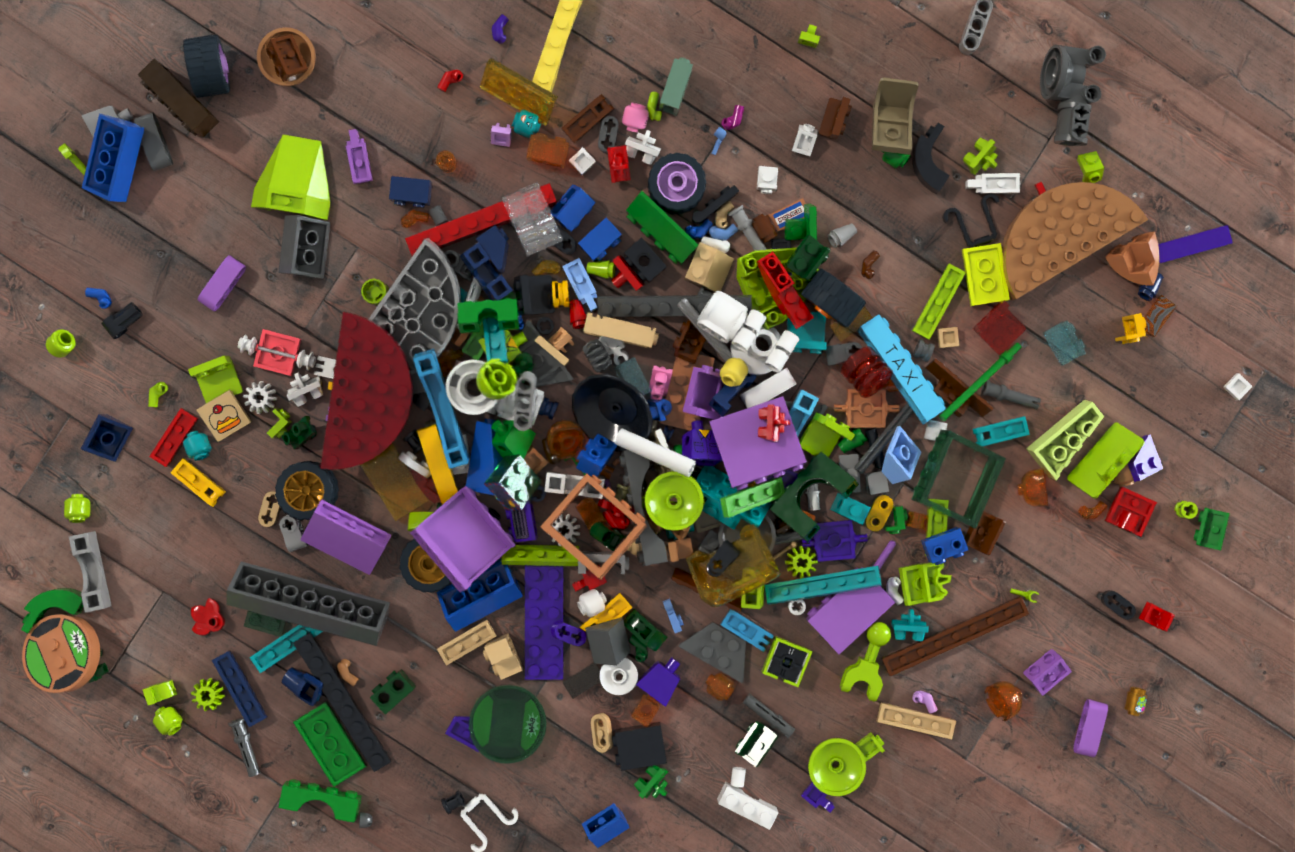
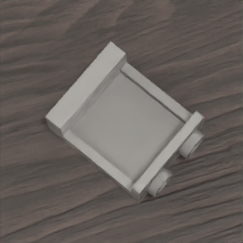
M581 551L593 562H606L614 553L609 551ZM624 553L616 562L621 563V574H625V570H629V557L625 556ZM578 560V574H586L587 567Z

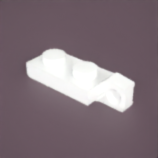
M1020 173L976 175V179L965 181V189H976V193L980 194L1020 193Z

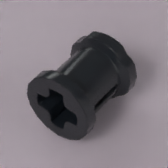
M416 429L402 439L413 449L414 455L423 449Z
M459 790L456 791V794L446 799H441L448 815L452 813V810L460 806H466L465 799Z

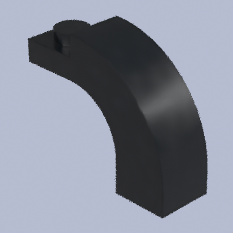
M939 122L934 127L931 125L925 136L921 134L918 137L912 152L913 169L918 180L934 194L940 192L950 176L940 170L932 160L931 151L933 144L945 127Z

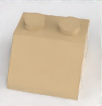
M700 242L684 280L698 286H703L705 289L715 293L716 291H721L734 258Z

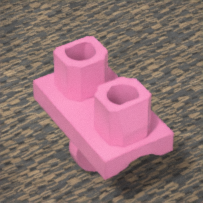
M653 367L648 393H651V399L659 401L663 396L666 397L672 369L666 370L665 367Z

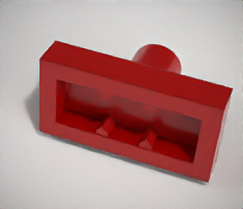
M622 255L612 260L621 271L611 280L616 288L619 289L627 281L636 291L645 285L635 271L627 264Z

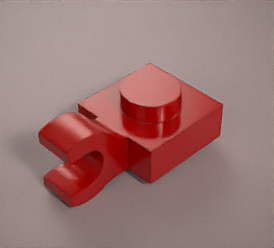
M588 569L586 574H582L584 578L572 583L575 592L587 585L589 590L607 583L605 576L601 580Z

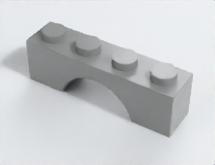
M96 531L69 536L72 555L77 559L82 570L83 590L81 597L85 613L112 606Z

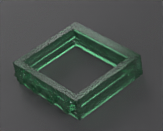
M941 429L938 437L935 439V445L928 455L926 466L920 473V480L914 488L911 500L958 523L976 529L1006 458L952 431ZM952 440L988 457L964 516L927 499Z

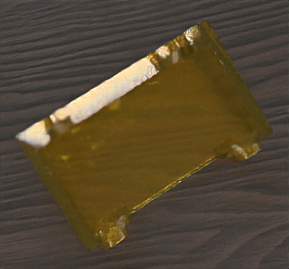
M754 524L743 527L739 534L741 538L732 542L741 551V554L719 577L710 576L706 570L708 562L716 551L710 554L695 551L690 557L686 558L701 600L711 607L722 606L780 576L777 564L757 526ZM719 564L714 565L713 568L716 570L719 568Z

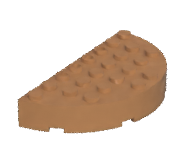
M1087 182L1069 183L1042 193L1028 202L1018 212L1009 225L1002 243L1003 268L1010 300L1018 299L1146 222L1148 218L1130 198L1113 188L1101 184Z

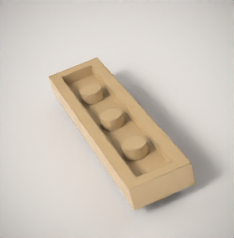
M882 702L880 703L876 720L879 723L951 740L956 724L954 719Z

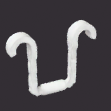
M479 794L478 797L475 796L468 802L464 809H461L460 816L483 842V845L480 847L476 846L475 843L471 844V849L474 852H482L486 849L488 841L481 830L466 815V812H470L480 803V800H484L504 824L513 825L519 816L516 808L512 810L514 818L507 819L486 794Z

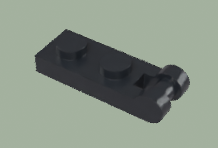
M735 185L731 188L729 186L724 188L720 192L721 196L718 199L712 198L705 204L706 208L703 211L693 213L692 222L696 225L701 224L715 213L716 210L739 193L738 188Z

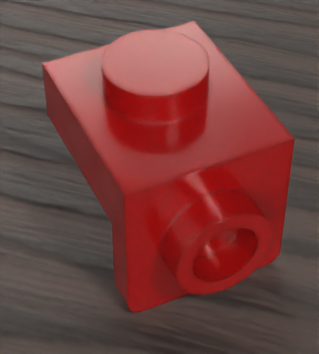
M1146 602L1139 619L1167 632L1175 615L1152 603Z

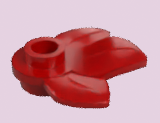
M208 598L205 606L197 605L191 608V616L196 622L192 628L194 633L207 635L211 631L221 630L225 625V619L220 614V606L214 599Z

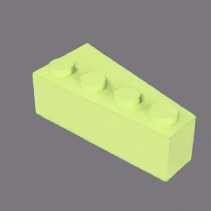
M1083 400L1028 446L1026 450L1046 475L1057 481L1062 470L1069 465L1071 458L1081 449L1085 439L1092 434L1104 416L1093 402Z

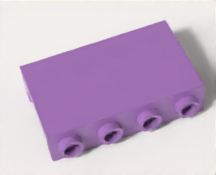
M321 499L300 540L370 575L391 535Z
M881 586L826 595L821 600L822 604L819 607H813L807 613L808 617L806 619L831 647L840 654L884 614L895 601Z

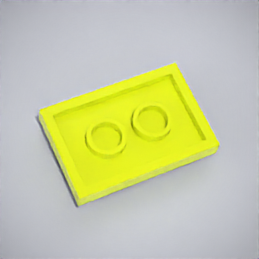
M1001 243L962 249L970 306L1010 300L1004 275Z

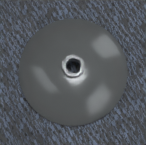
M765 515L759 527H755L743 519L739 521L734 530L721 523L718 533L719 545L721 546L727 539L741 551V554L734 561L737 564L754 565L760 563L774 549L776 543L775 526L767 515ZM747 534L752 535V539L750 541H747L745 539Z

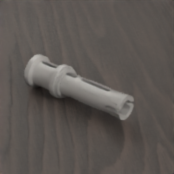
M743 205L728 214L735 220L738 225L737 229L743 231L754 251L767 250L751 225L753 223L752 219H749L746 215Z

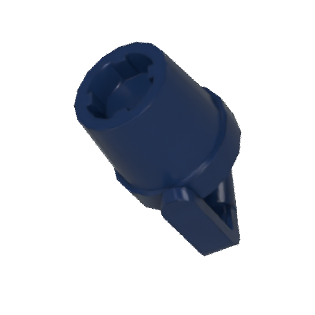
M291 667L286 672L281 683L293 692L296 697L310 706H314L321 698L323 683L312 675L294 667ZM311 684L316 687L312 698L305 694Z

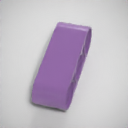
M231 255L227 256L200 293L198 301L215 312L246 270V266Z
M1090 699L1085 701L1074 742V753L1089 757L1096 756L1108 712L1107 704Z

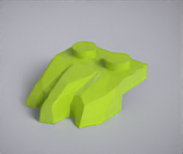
M920 563L899 568L905 606L939 601L948 594V591L942 585L949 583L952 575H942L940 573L944 568V563L935 565V563Z

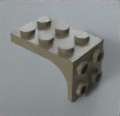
M891 78L880 79L873 103L872 150L911 154L912 115L918 82Z

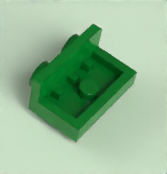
M1209 508L1200 511L1198 522H1201L1199 530L1196 529L1194 541H1197L1196 545L1221 551L1230 513Z

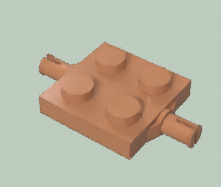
M847 389L845 405H833V408H841L833 409V412H845L847 417L846 425L850 428H886L888 412L899 413V409H892L899 408V405H888L886 389Z

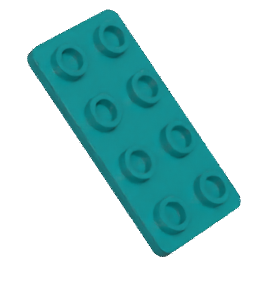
M704 466L696 479L703 496L708 498L703 505L702 511L733 530L741 519L755 527H759L771 506V502H768L732 517H724L720 498L738 492L737 488H732L728 475L713 466Z

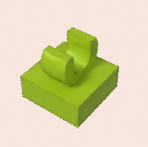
M809 24L807 32L801 31L798 43L816 48L820 36L815 35L817 26Z

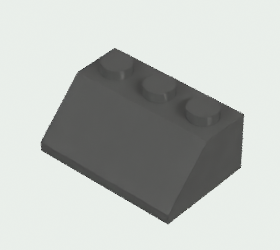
M285 215L278 273L324 279L331 222L299 215Z

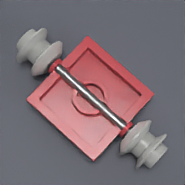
M263 329L259 344L256 337L250 340L246 334L243 338L240 337L238 342L240 353L246 350L251 356L257 351L253 364L254 367L292 376L296 362L298 368L304 365L308 371L310 367H314L316 362L313 352L307 355L305 350H302L298 354L302 339Z

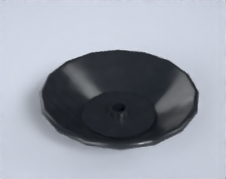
M609 374L591 375L577 385L572 395V412L577 425L587 438L594 439L597 434H600L615 443L616 436L621 428L645 439L649 437L652 432L653 417L647 400L635 386L623 378ZM617 446L615 451L622 452L627 449Z

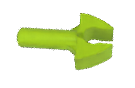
M67 144L61 145L58 150L85 175L86 166Z

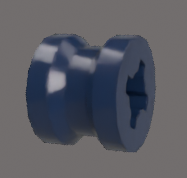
M545 397L538 415H546L548 419L553 420L559 402H551L549 398Z

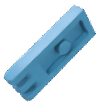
M729 609L720 624L763 652L766 648L760 645V643L763 642L766 645L770 643L764 638L765 635L770 639L774 637L773 634L732 609Z

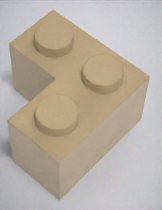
M509 633L486 643L485 650L483 651L484 657L487 662H491L495 675L500 676L501 680L523 670L524 667Z

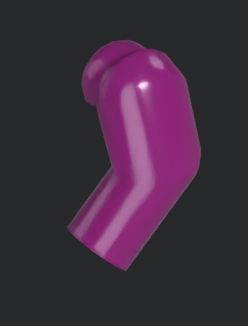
M735 105L733 115L723 118L721 125L724 129L731 130L741 124L744 111L743 106Z

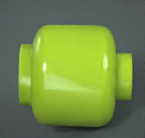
M63 329L56 330L46 340L47 351L58 358L67 356L76 345L74 336L69 331Z
M72 494L71 498L64 501V517L69 519V522L83 523L85 519L90 517L91 502L89 499L84 498L83 494Z
M163 706L155 712L153 724L162 735L168 734L171 736L181 729L183 719L174 707L165 708Z

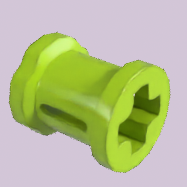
M1181 501L1174 508L1176 515L1182 518L1192 519L1198 513V507L1193 502Z

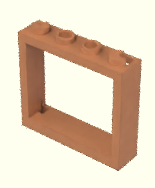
M586 474L542 524L541 528L602 580L645 530L647 525L644 523L646 519L638 512L634 515L629 510L631 506L623 499L619 502L615 498L617 494L609 487L605 490L600 485L602 481L594 474L591 477ZM588 483L637 524L601 568L552 526Z

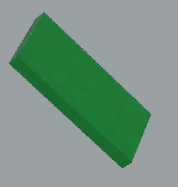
M327 701L293 722L333 787L367 766Z

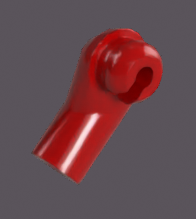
M606 510L602 513L613 528L625 529L630 524V520L627 517L615 516L611 510Z

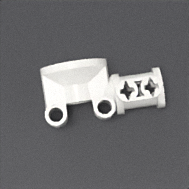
M716 291L699 315L697 325L724 343L731 341L732 358L742 359L748 367L749 374L763 375L771 371L780 373L797 345L799 338L789 331H784L781 336L774 327L766 330L762 326L766 317L761 312L751 310L749 315H747L748 309L727 294ZM763 337L769 344V350H759L755 345L756 338Z
M456 360L446 381V393L451 404L457 410L466 414L477 415L488 412L496 415L498 413L497 416L514 420L516 385L515 390L503 399H489L482 395V393L478 396H472L467 391V384L470 380L477 379L479 369L486 362L480 360L461 362ZM536 389L534 419L530 428L534 426L544 398V392ZM521 399L523 403L529 404L527 399ZM520 417L522 421L528 422L527 418Z

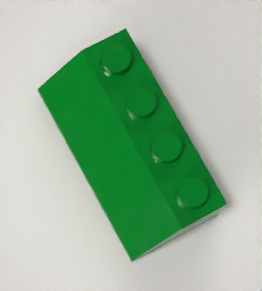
M643 191L638 194L626 209L628 214L626 218L634 225L637 223L641 227L640 231L647 238L651 236L659 250L667 251L670 254L668 258L674 264L679 263L682 265L697 249L698 244Z

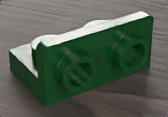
M807 234L784 266L800 279L808 281L816 275L820 264H823L828 259V254L831 250Z

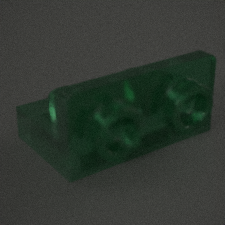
M248 611L244 627L281 637L286 621Z

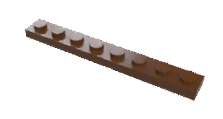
M1019 596L881 659L888 675L893 676L1027 616L1029 612L1023 598Z

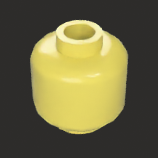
M729 358L720 370L722 382L729 387L741 385L748 374V367L740 358Z

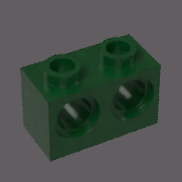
M402 669L398 672L394 670L386 677L388 681L384 685L380 683L372 690L374 694L370 699L385 715L416 687ZM395 680H401L404 683V687L397 688ZM383 692L387 693L389 701H383L380 694Z

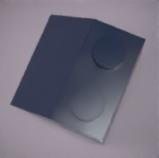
M494 225L477 237L476 240L498 271L503 274L508 256L509 244L507 240L509 238L502 228L497 229Z

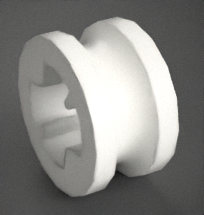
M802 599L789 601L788 608L792 614L801 615L806 609V604ZM794 602L802 603V605H800L801 609L799 611L797 609H792V607H794Z

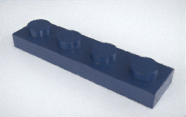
M231 650L213 659L214 666L248 727L267 718L265 711Z

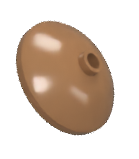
M293 28L275 29L269 32L259 44L257 50L259 69L274 84L280 86L297 85L309 77L315 66L316 54L314 46L309 38L299 30ZM292 33L308 70L307 72L291 76L287 81L282 82L275 72L274 62L268 57L266 48L270 39Z

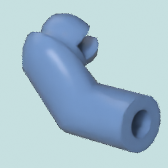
M731 224L726 229H721L717 226H712L709 229V234L712 238L722 241L728 240L738 232L734 224Z

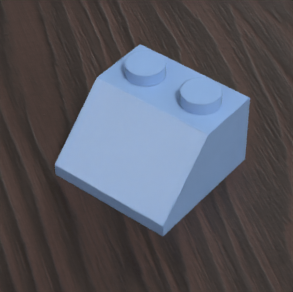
M897 426L882 467V473L892 484L910 480L921 455L920 449L901 426Z

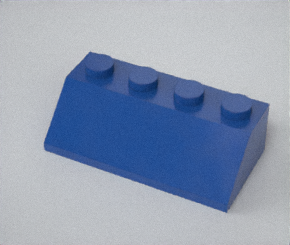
M99 114L82 188L108 201L126 202L145 128L130 121Z
M502 558L493 563L465 591L459 592L451 584L436 592L445 619L455 632L523 597L510 566L502 565Z

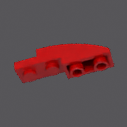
M771 252L758 260L757 264L763 280L781 313L788 316L796 329L811 321L814 317L794 289L793 285L795 283L775 253Z

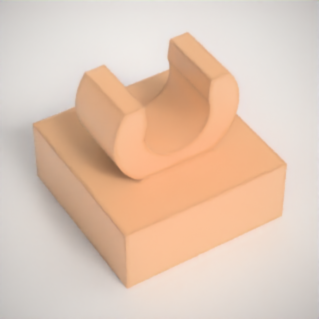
M562 327L548 339L558 351L561 350L564 353L567 352L564 348L567 343H570L572 346L574 345V342L571 340L572 337Z

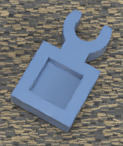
M670 599L663 601L674 633L682 631L681 626L684 623L680 614L676 615Z

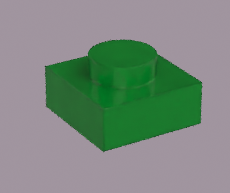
M804 218L785 219L784 238L786 240L804 239L806 220Z

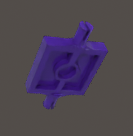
M852 520L820 522L817 524L821 529L814 535L813 539L807 544H802L803 548L814 546L818 562L856 558V543L868 542L867 534H855Z

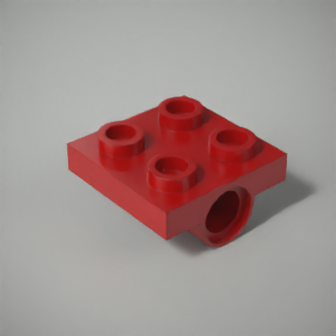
M1119 487L1105 521L1142 537L1157 502L1127 488Z

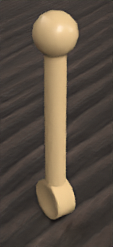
M791 542L788 547L770 559H765L763 565L766 567L770 566L772 561L790 549L796 548L798 546L797 542Z

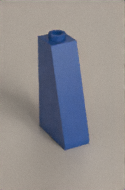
M485 418L484 422L476 421L466 486L475 492L507 497L506 462L492 445L496 432L491 427L496 420Z

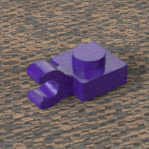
M813 782L801 794L815 808L821 805L830 813L835 808L834 804L825 798L827 794L821 792Z

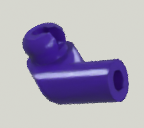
M503 14L499 16L491 28L492 37L499 44H503L506 41L503 27L509 21Z

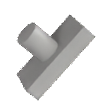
M858 454L838 455L839 466L854 477L859 484L852 493L861 492L860 473L854 468L859 462Z

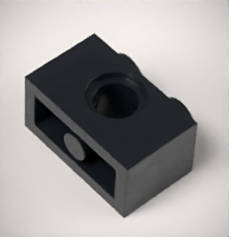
M642 237L624 252L626 256L624 260L630 267H636L638 270L636 274L643 282L647 280L650 283L667 268ZM641 257H647L650 263L643 267L638 263V260Z

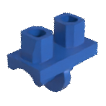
M666 399L659 401L647 400L652 419L657 421L666 420L665 416L670 414L672 410L671 403Z

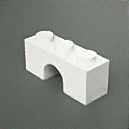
M547 472L544 492L569 494L584 476ZM599 478L602 481L600 485L604 488L605 479ZM589 483L578 494L583 497L603 498V495Z
M725 782L717 798L719 805L769 830L779 813L776 806L762 799L756 800L745 794L742 789L731 786L728 782Z

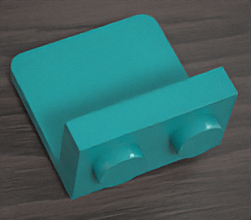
M810 312L814 318L798 329L787 318V331L792 332L799 338L797 345L792 351L793 353H802V350H810V354H821V351L826 350L827 342H824L826 317L820 312Z

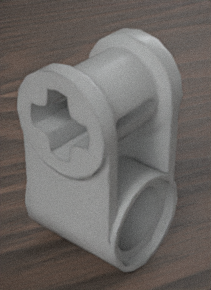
M290 515L283 517L280 520L279 526L287 550L291 553L308 547L309 544L300 540L304 533L300 520L292 518ZM289 520V522L293 521L294 524L291 526L287 525L286 522Z

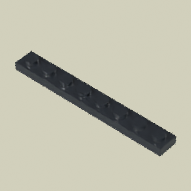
M309 632L295 640L293 644L313 676L323 683V692L372 770L375 772L391 762L390 757L313 634Z

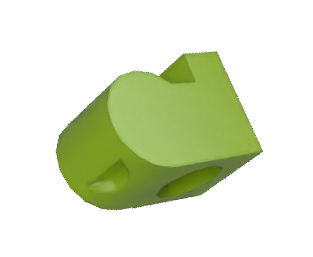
M173 680L142 689L148 706L177 695Z

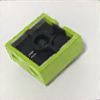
M775 636L761 672L775 679L781 677L783 682L799 687L812 651Z

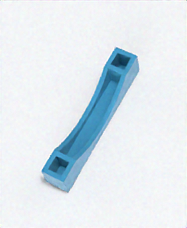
M431 349L417 353L413 360L435 416L449 469L468 464L470 457L453 405L446 393V384L435 350Z

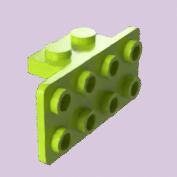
M1114 423L1067 476L1068 481L1090 497L1098 498L1144 445V440L1121 424Z

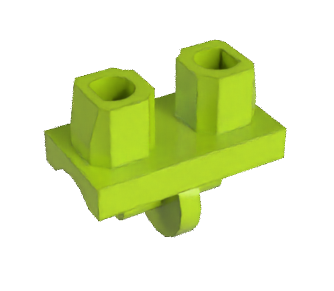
M979 138L974 145L979 154L975 156L968 152L963 158V162L969 167L970 173L976 175L980 168L986 171L989 167L993 169L997 167V163L994 160L998 155L993 153L996 150L994 140L990 139L987 141Z

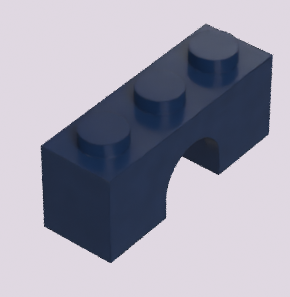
M479 242L459 256L490 300H501L513 291L504 277L493 269L489 262V256Z

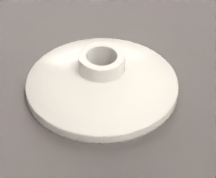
M624 658L617 666L604 664L600 671V682L603 688L613 695L629 693L635 687L638 680L637 668L627 658ZM622 674L623 678L622 680H617L616 676Z

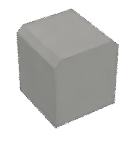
M882 470L864 473L868 494L889 492L887 477L882 473Z

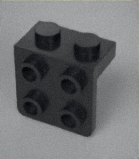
M527 274L514 277L513 287L516 292L518 316L555 312L551 275L528 276Z

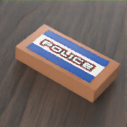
M803 198L769 214L771 221L777 229L776 233L785 229V219L804 218V204L806 203Z

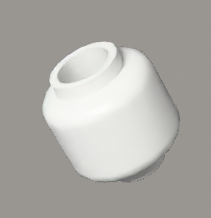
M591 589L579 596L577 605L583 616L593 617L605 610L607 599L603 592L599 593L596 589Z

